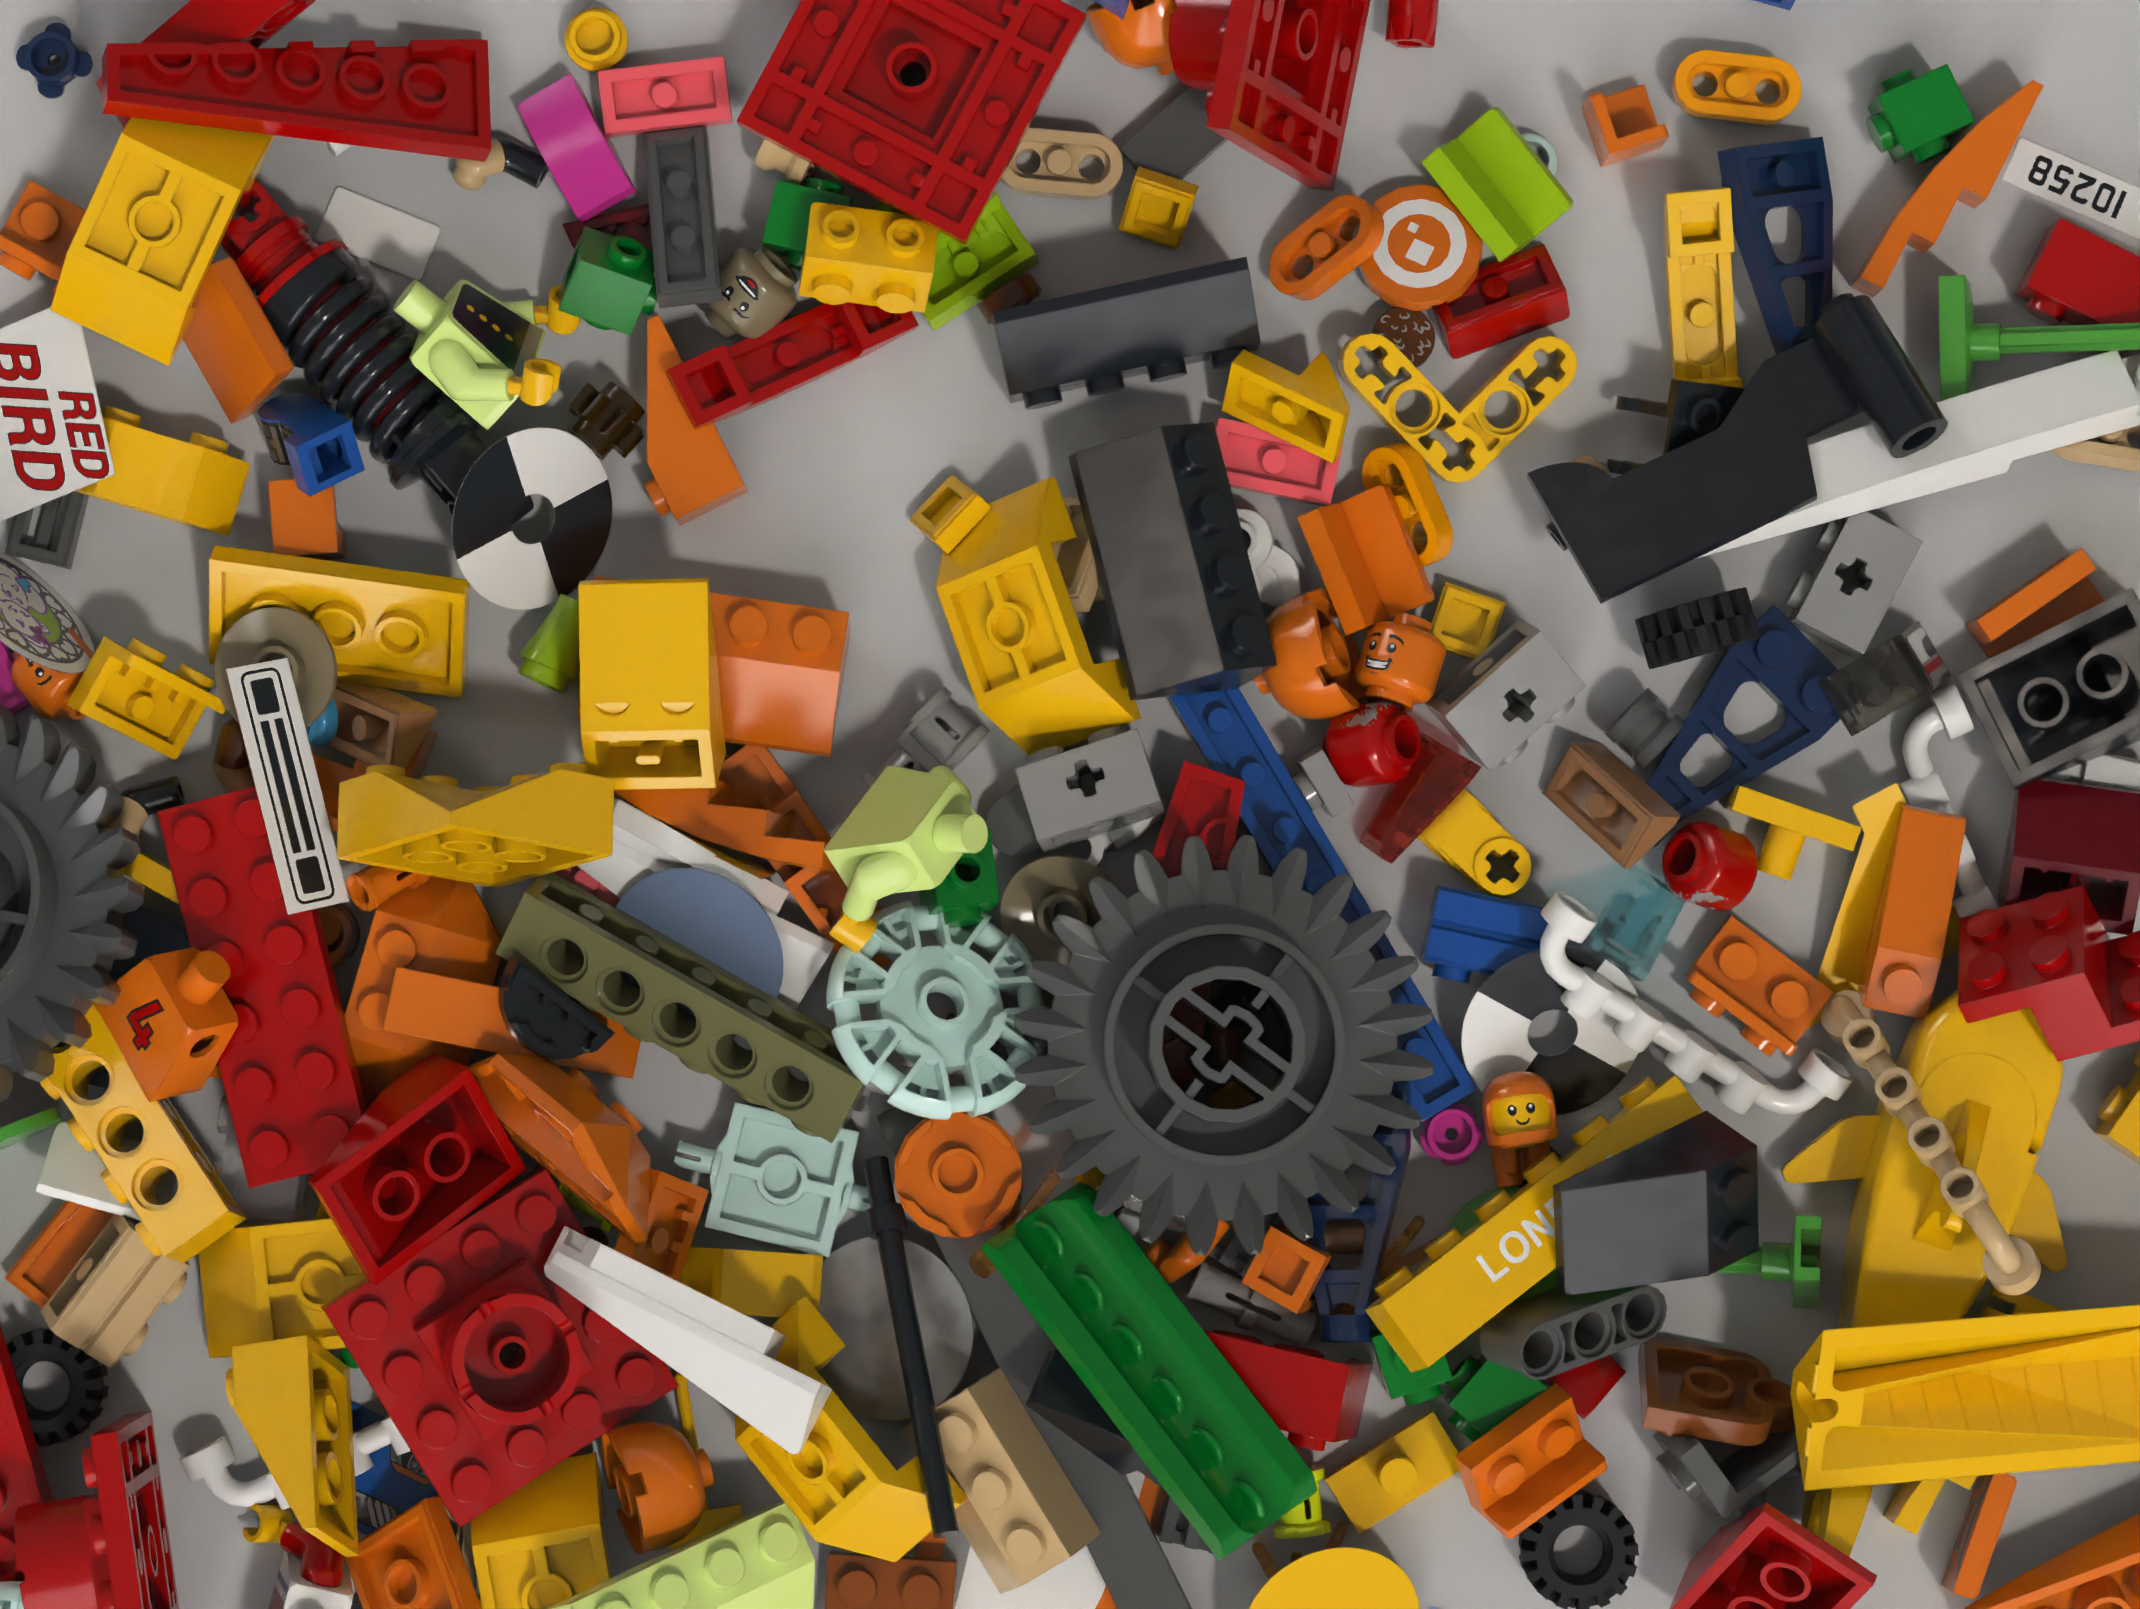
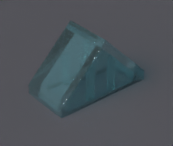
M1634 864L1628 870L1597 918L1598 923L1579 947L1607 959L1617 966L1630 980L1643 981L1649 974L1686 901L1676 898L1666 887L1665 883Z

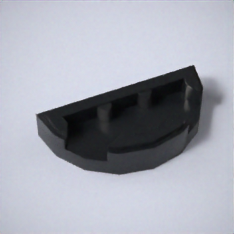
M510 957L500 980L499 1008L506 1029L523 1048L549 1059H572L584 1053H593L599 1050L615 1034L614 1031L519 959Z

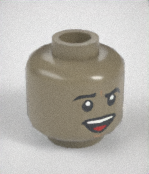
M763 245L758 250L749 247H739L720 265L723 301L708 302L710 308L705 312V316L718 332L730 340L737 334L744 338H758L779 324L793 310L797 303L794 285L798 282V278L789 266H786V262L770 248Z

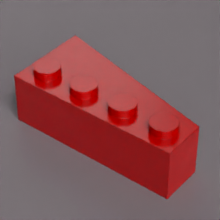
M1213 1329V1332L1204 1330L1278 1428L1288 1432L1287 1439L1291 1445L1324 1451L1326 1441L1334 1443L1357 1438L1373 1362L1350 1358V1361L1336 1362L1324 1359L1325 1355L1320 1353L1319 1350L1305 1347L1300 1349L1295 1345L1289 1346L1276 1343L1273 1347L1263 1344L1262 1339L1251 1335L1220 1329Z

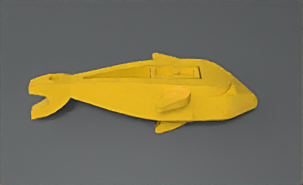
M1958 990L1931 1006L1928 1015L1924 1019L1918 1018L1913 1023L1904 1041L1901 1053L1894 1063L1897 1067L1903 1068L1911 1074L1922 1093L1923 1107L1930 1117L1939 1119L1946 1127L1955 1143V1155L1962 1166L1973 1170L1978 1175L1988 1192V1205L2007 1234L2027 1241L2039 1258L2040 1263L2048 1270L2058 1273L2066 1268L2068 1261L2052 1193L2043 1178L2034 1170L2039 1158L2035 1154L2039 1152L2043 1145L2060 1092L2063 1078V1061H2057L2030 1007L1967 1024L1958 1007ZM1880 1100L1875 1114L1852 1115L1840 1119L1785 1163L1781 1170L1784 1181L1792 1184L1857 1179L1848 1224L1838 1329L1963 1319L1988 1278L1982 1263L1986 1249L1967 1220L1953 1213L1941 1193L1940 1179L1932 1168L1924 1166L1919 1161L1908 1143L1906 1127L1900 1118L1893 1117L1886 1111ZM1874 1485L1806 1491L1801 1526L1849 1557L1861 1528Z

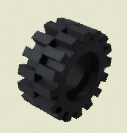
M1746 587L1686 602L1635 619L1649 669L1678 663L1761 637Z
M42 1327L12 1338V1341L6 1345L38 1447L62 1443L88 1429L92 1420L98 1418L103 1410L100 1407L102 1399L108 1397L109 1386H104L103 1377L108 1375L106 1366H100L96 1359L86 1354L82 1349L76 1348L55 1335L50 1328L43 1329ZM47 1361L55 1363L68 1376L70 1383L69 1395L65 1403L57 1410H39L33 1407L24 1395V1376L28 1369L37 1362Z
M1578 1490V1492H1575L1526 1528L1523 1534H1519L1518 1545L1521 1549V1556H1519L1521 1567L1537 1592L1546 1600L1548 1599L1555 1603L1556 1606L1568 1609V1607L1590 1609L1589 1607L1599 1605L1602 1608L1611 1603L1609 1599L1618 1593L1620 1596L1628 1588L1625 1583L1629 1576L1634 1578L1637 1566L1634 1564L1635 1555L1639 1556L1638 1543L1635 1542L1633 1535L1635 1531L1623 1513L1609 1500L1601 1495L1591 1494L1589 1491ZM1577 1525L1586 1526L1596 1531L1603 1546L1602 1557L1598 1565L1590 1572L1581 1575L1569 1574L1560 1569L1553 1553L1554 1544L1559 1534L1565 1529Z

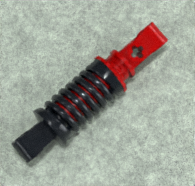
M255 179L251 190L243 192L234 212L239 217L234 220L231 219L219 247L235 261L250 289L256 292L258 297L256 300L284 349L288 351V356L294 367L304 369L306 381L312 386L320 387V395L325 403L335 405L336 412L351 420L356 439L370 442V455L375 460L386 461L390 459L387 463V470L390 477L389 481L394 488L402 490L422 480L453 518L455 501L466 475L478 458L488 449L476 435V432L482 425L412 364L409 357L418 333L416 331L402 333L406 327V320L396 312L387 314L390 309V300L385 295L375 294L370 296L374 289V282L368 276L356 278L358 275L355 270L356 262L348 253V247L337 239L329 240L321 245L314 243L313 238L307 234L309 226L299 215L288 217L268 194L267 190ZM247 213L253 215L252 222L250 223L243 217ZM530 495L521 499L515 506L511 516V526L534 508Z

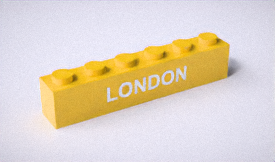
M1676 1075L1656 1084L1650 1076L1637 1083L1619 1098L1625 1107L1608 1121L1602 1114H1599L1585 1123L1570 1136L1576 1143L1574 1148L1561 1158H1558L1553 1151L1543 1156L1522 1173L1528 1182L1512 1196H1509L1505 1189L1491 1196L1473 1211L1479 1221L1463 1234H1460L1456 1227L1451 1228L1424 1249L1430 1259L1411 1273L1406 1265H1404L1374 1288L1380 1298L1367 1307L1365 1311L1411 1373L1430 1367L1556 1268L1553 1185L1703 1112Z

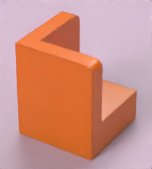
M1644 84L1603 97L1601 91L1590 94L1581 107L1600 167L1660 149L1669 137L1666 124L1657 125Z
M295 479L268 481L273 553L321 560L347 558L346 534L338 528L335 485L309 497L297 488Z
M1283 1223L1272 1225L1264 1237L1261 1253L1255 1255L1241 1283L1296 1314L1310 1311L1316 1303V1297L1312 1293L1332 1256L1314 1245L1295 1237Z

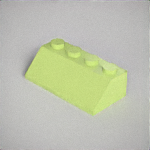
M782 1502L758 1508L546 1609H813L815 1559L798 1518L786 1503Z

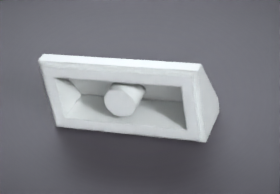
M59 1121L52 1136L36 1192L141 1221L130 1202L121 1204L105 1185L101 1172L106 1170L107 1167L96 1150L86 1151L73 1136L67 1122ZM124 1137L121 1139L125 1152L132 1151L141 1143ZM174 1172L166 1174L157 1183L155 1195L160 1205L170 1200L176 1180Z

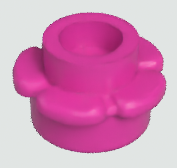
M1453 1103L1423 1121L1422 1124L1425 1129L1420 1135V1142L1425 1153L1431 1158H1440L1441 1162L1447 1166H1457L1467 1162L1469 1154L1477 1152L1483 1141V1129L1481 1125L1476 1123L1474 1111L1464 1104ZM1448 1128L1456 1129L1457 1137L1454 1140L1446 1138L1445 1132Z

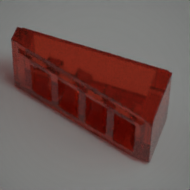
M1424 732L1420 735L1421 750L1419 757L1414 762L1412 769L1404 779L1390 784L1359 838V843L1391 864L1459 795L1482 767Z

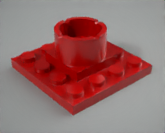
M801 0L743 107L737 123L742 128L966 245L1083 27L1087 14L1061 0ZM910 72H919L925 76L922 84L913 87L906 86L902 80Z
M1173 0L1177 4V10L1175 13L1170 14L1168 34L1170 58L1174 72L1183 84L1189 85V87L1194 89L1208 90L1205 102L1206 115L1208 117L1207 128L1310 189L1333 191L1371 0Z
M543 1167L476 1208L376 1286L370 1284L367 1278L321 1306L459 1528L679 1386L665 1362L546 1277L544 1265L564 1226L584 1236L587 1235L548 1171ZM508 1343H516L518 1347L516 1355L509 1362H501L499 1354L502 1347Z
M152 1411L127 1414L90 1435L92 1447L83 1448L82 1464L86 1485L88 1488L97 1487V1491L88 1495L30 1503L18 1507L15 1516V1553L17 1571H21L25 1575L24 1582L19 1584L24 1609H179Z

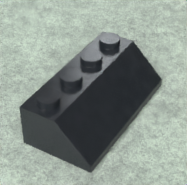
M1247 257L993 312L994 328L1010 402L1014 403L1024 400L1027 410L1061 403L1063 401L1061 392L1086 387L1088 396L1119 391L1125 388L1124 378L1148 373L1152 383L1179 378L1187 375L1186 365L1211 360L1212 369L1231 367L1232 361L1243 349L1246 351L1257 350L1260 344Z
M1214 422L1159 426L1078 451L1069 456L1130 701L1237 689L1275 667L1277 663Z

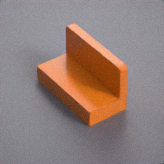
M1388 484L1374 486L1342 502L1319 507L1297 517L1346 636L1369 629L1370 626L1377 622L1389 621L1395 617L1396 613H1407L1434 600V592Z
M2082 548L2068 553L1965 624V626L1989 659L2104 602V599L2088 578V575L2095 571L2096 567Z

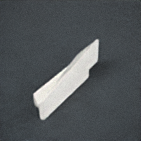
M614 798L612 856L577 866L620 899L629 888L646 876L672 868L702 869L735 882L753 896L763 907L776 929L784 962L782 984L777 999L797 1009L828 958L834 943L776 916L789 891L767 879H758L715 858V854L660 823L657 819L620 799Z
M564 1226L544 1265V1273L547 1278L790 1454L801 1452L832 1388L775 1360L786 1338L785 1335L612 1248Z

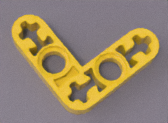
M1369 333L1357 335L1348 340L1340 350L1338 367L1345 383L1403 443L1412 446L1421 455L1427 469L1433 475L1443 481L1460 483L1471 480L1486 468L1569 386L1576 374L1577 360L1571 346L1561 338L1552 336L1533 338L1523 344L1457 410L1390 340L1382 335ZM1359 347L1365 351H1372L1376 348L1380 349L1383 355L1379 358L1377 364L1389 378H1395L1399 369L1406 375V379L1399 381L1389 388L1382 402L1375 396V392L1386 386L1373 374H1364L1359 377L1354 371L1360 363L1359 358L1355 355ZM1536 351L1542 354H1549L1555 351L1559 358L1555 361L1554 367L1559 374L1556 379L1550 376H1542L1528 388V390L1538 395V398L1532 403L1526 391L1510 381L1508 377L1515 371L1519 380L1526 379L1538 366L1537 361L1533 357ZM1412 389L1421 392L1429 404L1427 418L1423 423L1415 427H1409L1400 422L1395 410L1396 401L1399 396L1405 391ZM1496 391L1509 393L1517 404L1516 418L1510 425L1504 428L1494 427L1488 422L1484 413L1486 400ZM1443 415L1449 420V425L1442 427L1439 431L1453 443H1459L1465 439L1469 444V447L1464 452L1465 458L1469 461L1466 468L1459 465L1445 468L1442 461L1446 458L1447 452L1436 439H1429L1425 447L1418 441L1420 437L1436 428Z

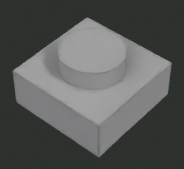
M1313 746L1293 758L1301 773L1292 779L1312 811L1322 806L1325 813L1335 817L1355 805L1322 749Z

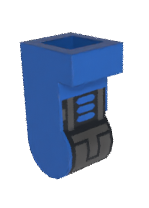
M305 393L283 394L270 399L259 408L258 417L271 459L279 465H291L297 488L309 497L365 470L351 420Z

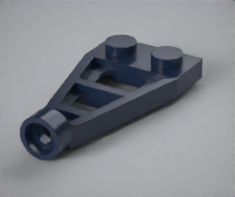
M1823 137L1743 146L1717 152L1722 187L1731 188L1733 232L1776 355L1813 338L1815 324L1821 318L1819 311L1832 299L1833 197ZM1792 207L1800 216L1801 252L1794 263L1785 264L1781 262L1773 251L1765 226L1766 215L1771 209ZM1799 276L1805 281V325L1803 327H1796L1794 325L1781 287L1782 281L1785 278Z
M1775 605L1771 606L1756 621L1761 637L1731 646L1724 652L1683 720L1686 722L1685 725L1671 740L1646 781L1648 786L1681 815L1676 824L1732 792L1735 785H1744L1820 740L1864 696ZM1745 682L1757 683L1785 712V722L1781 729L1754 744L1740 742L1724 724V711L1738 687ZM1710 734L1728 752L1733 762L1729 769L1708 785L1697 787L1681 772L1680 763L1701 735ZM1674 827L1661 840H1659L1654 845V847H1656L1674 829Z
M1393 1082L1391 1095L1411 1106V1084L1407 1082ZM1378 1125L1372 1136L1387 1150L1395 1161L1396 1168L1391 1175L1372 1172L1367 1194L1359 1202V1208L1352 1214L1343 1212L1329 1204L1319 1193L1307 1199L1312 1214L1314 1233L1312 1238L1305 1241L1326 1252L1324 1227L1328 1221L1359 1219L1366 1228L1361 1263L1352 1270H1336L1328 1263L1314 1289L1319 1314L1321 1315L1320 1342L1369 1343L1372 1341V1319L1365 1309L1373 1303L1376 1291L1374 1288L1378 1283L1411 1149V1129H1396ZM1341 1303H1348L1354 1307L1355 1315H1336L1335 1308Z

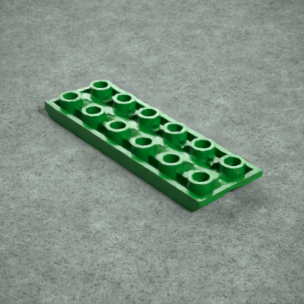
M1079 1182L1032 1214L985 1242L981 1249L1216 1558L1221 1561L1311 1497L1317 1491L1314 1474L1113 1212L1108 1216L1101 1217L1093 1211L1096 1190L1089 1185Z

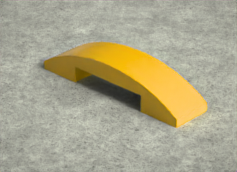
M1721 187L1665 193V277L1673 379L1743 388L1742 378L1738 376L1731 253L1734 252L1731 188Z

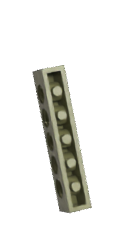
M553 872L539 876L524 892L495 953L507 961L510 960V957L519 959L554 987L566 993L571 1000L583 1009L600 1012L623 1025L625 1031L632 1037L644 1042H653L678 1056L687 1068L698 1073L710 1074L733 1087L736 1093L747 1102L755 1105H765L791 1120L794 1127L806 1135L821 1137L833 1143L851 1117L866 1088L844 1062L831 1034L832 1029L779 999L770 996ZM565 939L576 943L582 950L583 956L572 952L567 946ZM621 971L631 974L637 980L640 987L632 986L626 982ZM676 1003L688 1006L693 1011L696 1019L684 1015ZM732 1034L746 1039L752 1050L739 1046L733 1039ZM788 1066L800 1069L806 1075L808 1081H802L794 1077L789 1071Z

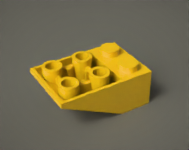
M709 578L580 581L578 584L580 724L584 765L588 766V774L614 779V790L716 788L726 755Z

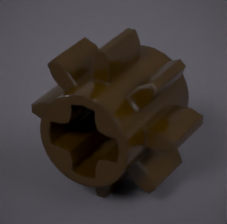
M609 381L600 392L587 382L568 404L570 407L569 411L577 418L569 425L567 430L571 435L583 441L601 460H604L613 449L623 458H626L645 437L642 434L644 430L636 424L645 414L644 409L626 391L612 381Z

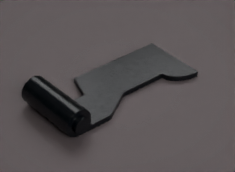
M1845 293L1828 301L1819 311L1821 318L1815 324L1813 338L1765 360L1723 423L1716 430L1614 479H1611L1599 467L1579 462L1552 464L1527 473L1528 481L1600 604L1817 500V491L1807 444V438L1864 411L1893 458H1903L1926 448L1944 433L1948 426V421L1869 296L1859 295L1854 297L1851 293Z

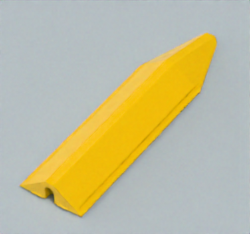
M2140 1305L1823 1330L1794 1368L1790 1392L1804 1491L2140 1462Z

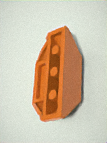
M430 876L429 880L420 887L411 889L408 886L379 904L375 911L344 1016L365 1103L368 1106L374 1102L385 1088L433 1052L466 1067L471 1065L475 1052L473 1048L383 1031L382 1027L395 966L490 985L495 984L502 957L495 953L502 938L472 883Z
M497 1053L467 1066L510 1141L541 1167L545 1168L553 1177L638 1247L647 1238L651 1159L637 1137V1134L643 1129L638 1120L616 1101L609 1108L597 1098L601 1095L600 1091L581 1071L573 1067L566 1074L545 1057Z

